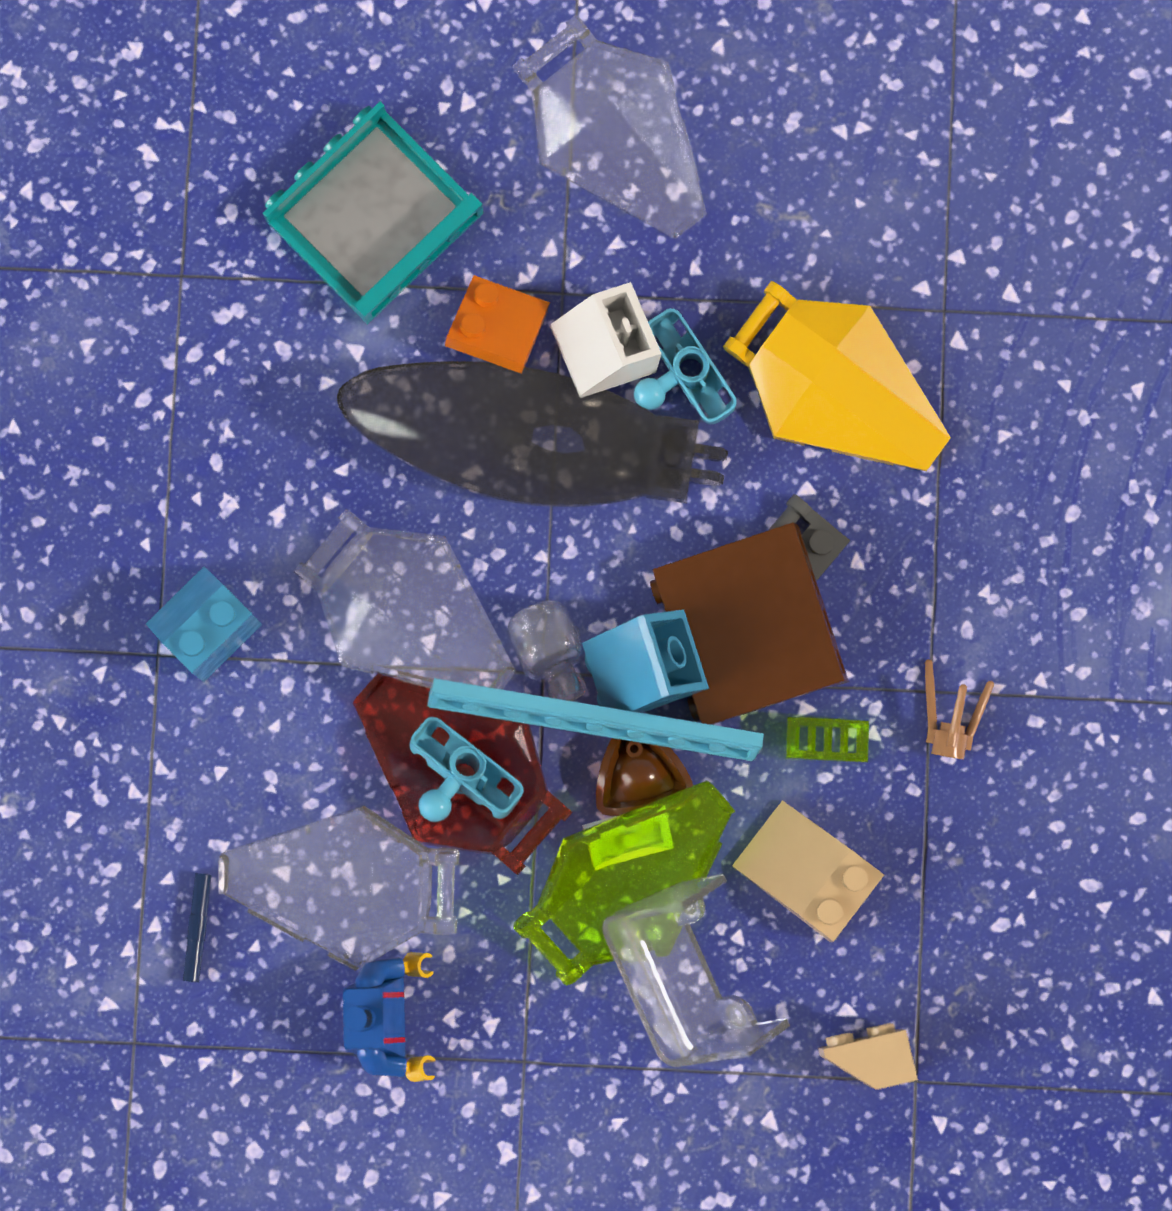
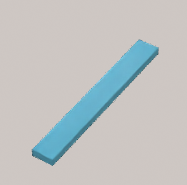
M434 678L431 685L427 706L430 708L747 761L754 760L763 745V733Z

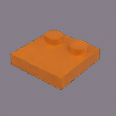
M473 275L447 334L445 346L522 374L548 313L550 302Z

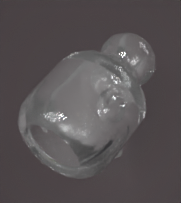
M546 600L530 605L516 613L508 623L507 633L525 675L532 680L547 679L549 698L573 701L581 697L585 693L586 682L582 675L576 673L573 666L581 660L584 648L579 629L575 626L566 606L556 600Z

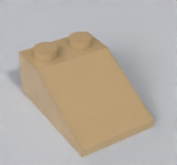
M783 800L732 865L737 871L829 942H834L884 876L883 873Z

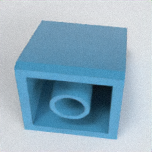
M205 566L146 623L162 644L193 675L203 682L262 625Z
M684 610L644 614L582 643L585 651V664L593 676L598 692V706L643 713L709 689Z

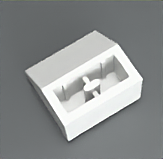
M631 282L591 295L551 323L550 328L580 398L655 374L662 353Z

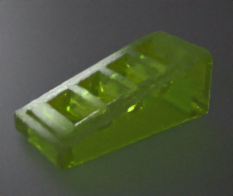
M808 717L786 718L785 760L868 763L869 721ZM800 728H808L807 750H799ZM816 728H824L823 751H815ZM832 729H840V752H832ZM849 729L857 730L856 753H848Z

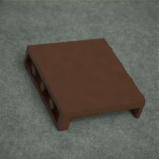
M792 522L652 569L655 580L650 581V586L657 604L663 603L666 612L685 611L709 689L693 694V697L687 699L690 713L695 722L701 721L704 724L714 725L811 692L849 682L799 525Z

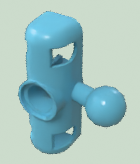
M669 308L652 318L648 323L653 335L657 337L664 348L661 349L659 346L662 353L661 358L669 371L658 379L645 378L641 380L634 389L636 403L645 410H654L663 404L666 392L679 385L705 423L713 425L727 418L736 408L735 395L681 313L676 309ZM678 320L682 322L687 331L682 338L673 326ZM687 359L697 360L702 366V372L695 377H688L680 371V364ZM723 387L731 397V401L727 405H725L717 393ZM699 403L701 404V406H702L703 409L705 410V412H706V414L708 415V417H706V416L704 415V413L702 412V410H701L700 407L698 406Z
M428 717L412 735L410 740L411 752L414 755L420 754L427 761V765L445 779L438 789L426 791L421 796L418 808L420 814L425 819L432 822L444 820L451 811V798L455 793L465 794L479 806L481 804L485 805L491 810L492 816L498 819L508 816L518 804L523 794L522 784L437 717ZM437 727L444 729L449 735L445 746L432 737ZM467 764L474 769L475 774L464 776L457 771L456 765ZM502 778L509 780L515 787L509 797L497 788Z

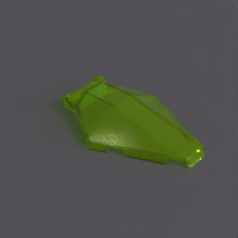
M706 780L563 838L537 906L531 911L522 914L513 925L514 930L521 938H528L557 970L556 976L566 986L576 982L594 965L616 960L622 962L631 959L638 960L669 955L682 929V925L679 924L690 899L696 900L723 844L719 839L731 814L736 811L715 786ZM548 920L553 923L579 952L574 958L569 959L542 930L541 927Z

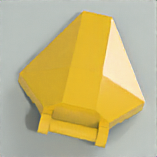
M770 281L764 289L766 294L736 336L728 338L723 348L749 368L773 438L804 446L805 444L829 449L839 454L888 465L896 464L927 472L951 437L871 306L798 300L790 295L782 286L774 281ZM780 305L787 312L763 343L757 354H754L747 347L777 306Z

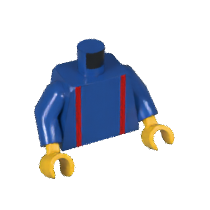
M409 952L403 960L398 957L368 962L361 968L355 983L344 988L345 1050L357 1055L361 1066L367 1073L401 1078L406 1074V1077L412 1082L433 1080L435 1076L426 1075L423 1071V1063L435 1062L433 1056L412 1057L407 1061L405 1059L403 976L406 974L411 977H431L433 971L421 970L422 960L426 957H432L430 953Z

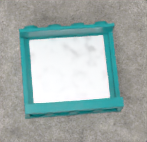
M381 101L374 108L367 106L361 110L353 120L355 126L344 136L341 134L334 136L324 147L323 151L325 154L315 164L311 161L306 163L294 176L296 182L285 192L281 189L274 193L266 202L265 207L267 209L263 212L266 222L367 325L484 214L483 204L472 193L468 195L386 112L385 106Z

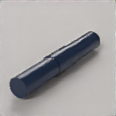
M195 873L183 981L199 983L212 877V875Z

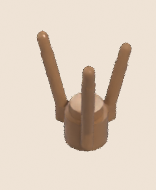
M928 659L925 661L928 718L926 743L933 744L931 754L964 760L965 751H971L973 737L990 698L994 682L991 680L987 681L966 732V726L960 724L967 686L961 684L955 702L951 723L941 722L940 730H938L933 662Z

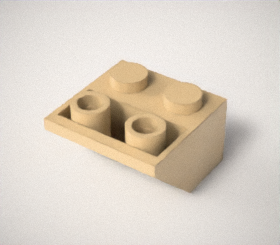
M894 1023L866 1028L868 1036L854 1039L853 1033L850 1032L825 1038L827 1046L818 1048L822 1058L876 1090L918 1080L907 1032L905 1029L895 1030Z

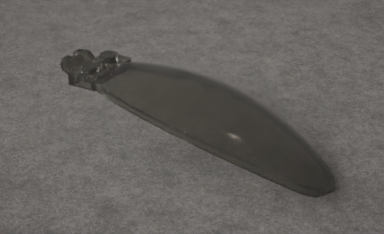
M420 362L383 366L364 371L343 384L337 393V404L345 419L375 445L436 479L461 489L499 500L535 506L581 507L611 504L646 496V498L687 504L690 481L711 486H720L724 481V475L717 471L693 468L694 456L719 462L727 460L728 451L724 448L696 444L699 431L698 420L662 415L656 416L645 408L607 390L580 398L572 378L557 373L524 367L521 374L489 362Z

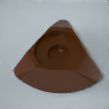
M611 738L598 774L596 807L603 815L624 816L650 812L673 805L691 795L693 783L685 766L671 748Z

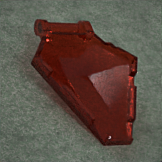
M378 673L355 698L353 705L366 730L365 734L385 778L401 807V813L414 841L422 845L495 855L518 876L526 867L523 863L560 820L565 822L573 813L548 791L530 725L430 708L427 706L431 687L412 681L406 682ZM428 717H437L522 784L523 794L518 804L508 816L502 819L492 816L491 810L485 805L481 804L479 806L465 794L455 793L451 798V811L444 820L432 822L420 814L418 805L421 796L426 791L438 789L445 781L442 776L427 765V761L420 754L414 755L410 750L412 735ZM437 727L432 735L443 746H445L449 739L448 733L440 727ZM467 764L456 765L457 771L464 776L475 774L474 769ZM502 778L497 785V788L508 797L515 789L514 785L506 778ZM542 804H544L548 810L510 853L505 847L515 839L536 815Z

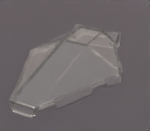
M575 15L566 22L567 27L526 60L520 58L512 65L515 73L532 92L539 164L671 238L676 239L707 213L698 183L700 180L684 120L681 118L675 96L677 92L669 62L599 41L583 21ZM578 40L585 49L542 82L536 72Z
M345 509L338 518L340 523L309 560L305 564L301 562L293 571L302 581L318 592L337 656L343 667L371 674L376 672L396 677L399 681L431 688L433 680L436 678L502 690L516 672L500 638L445 536L372 528L363 523L348 509ZM352 533H355L356 536L350 540V542L344 547V549L339 553V555L334 559V561L328 566L323 577H319L317 574L323 569V567L328 563V561L333 557V555L338 551V549L344 544V542L349 538V536Z
M361 806L223 852L218 862V893L224 894L248 907V913L299 941L304 942L308 940L329 952L327 956L356 971L366 963L374 961L420 933L453 935L457 933L458 919L454 917L455 866L459 865L460 851L455 848H428L366 806ZM432 865L438 866L437 917H429L432 895Z

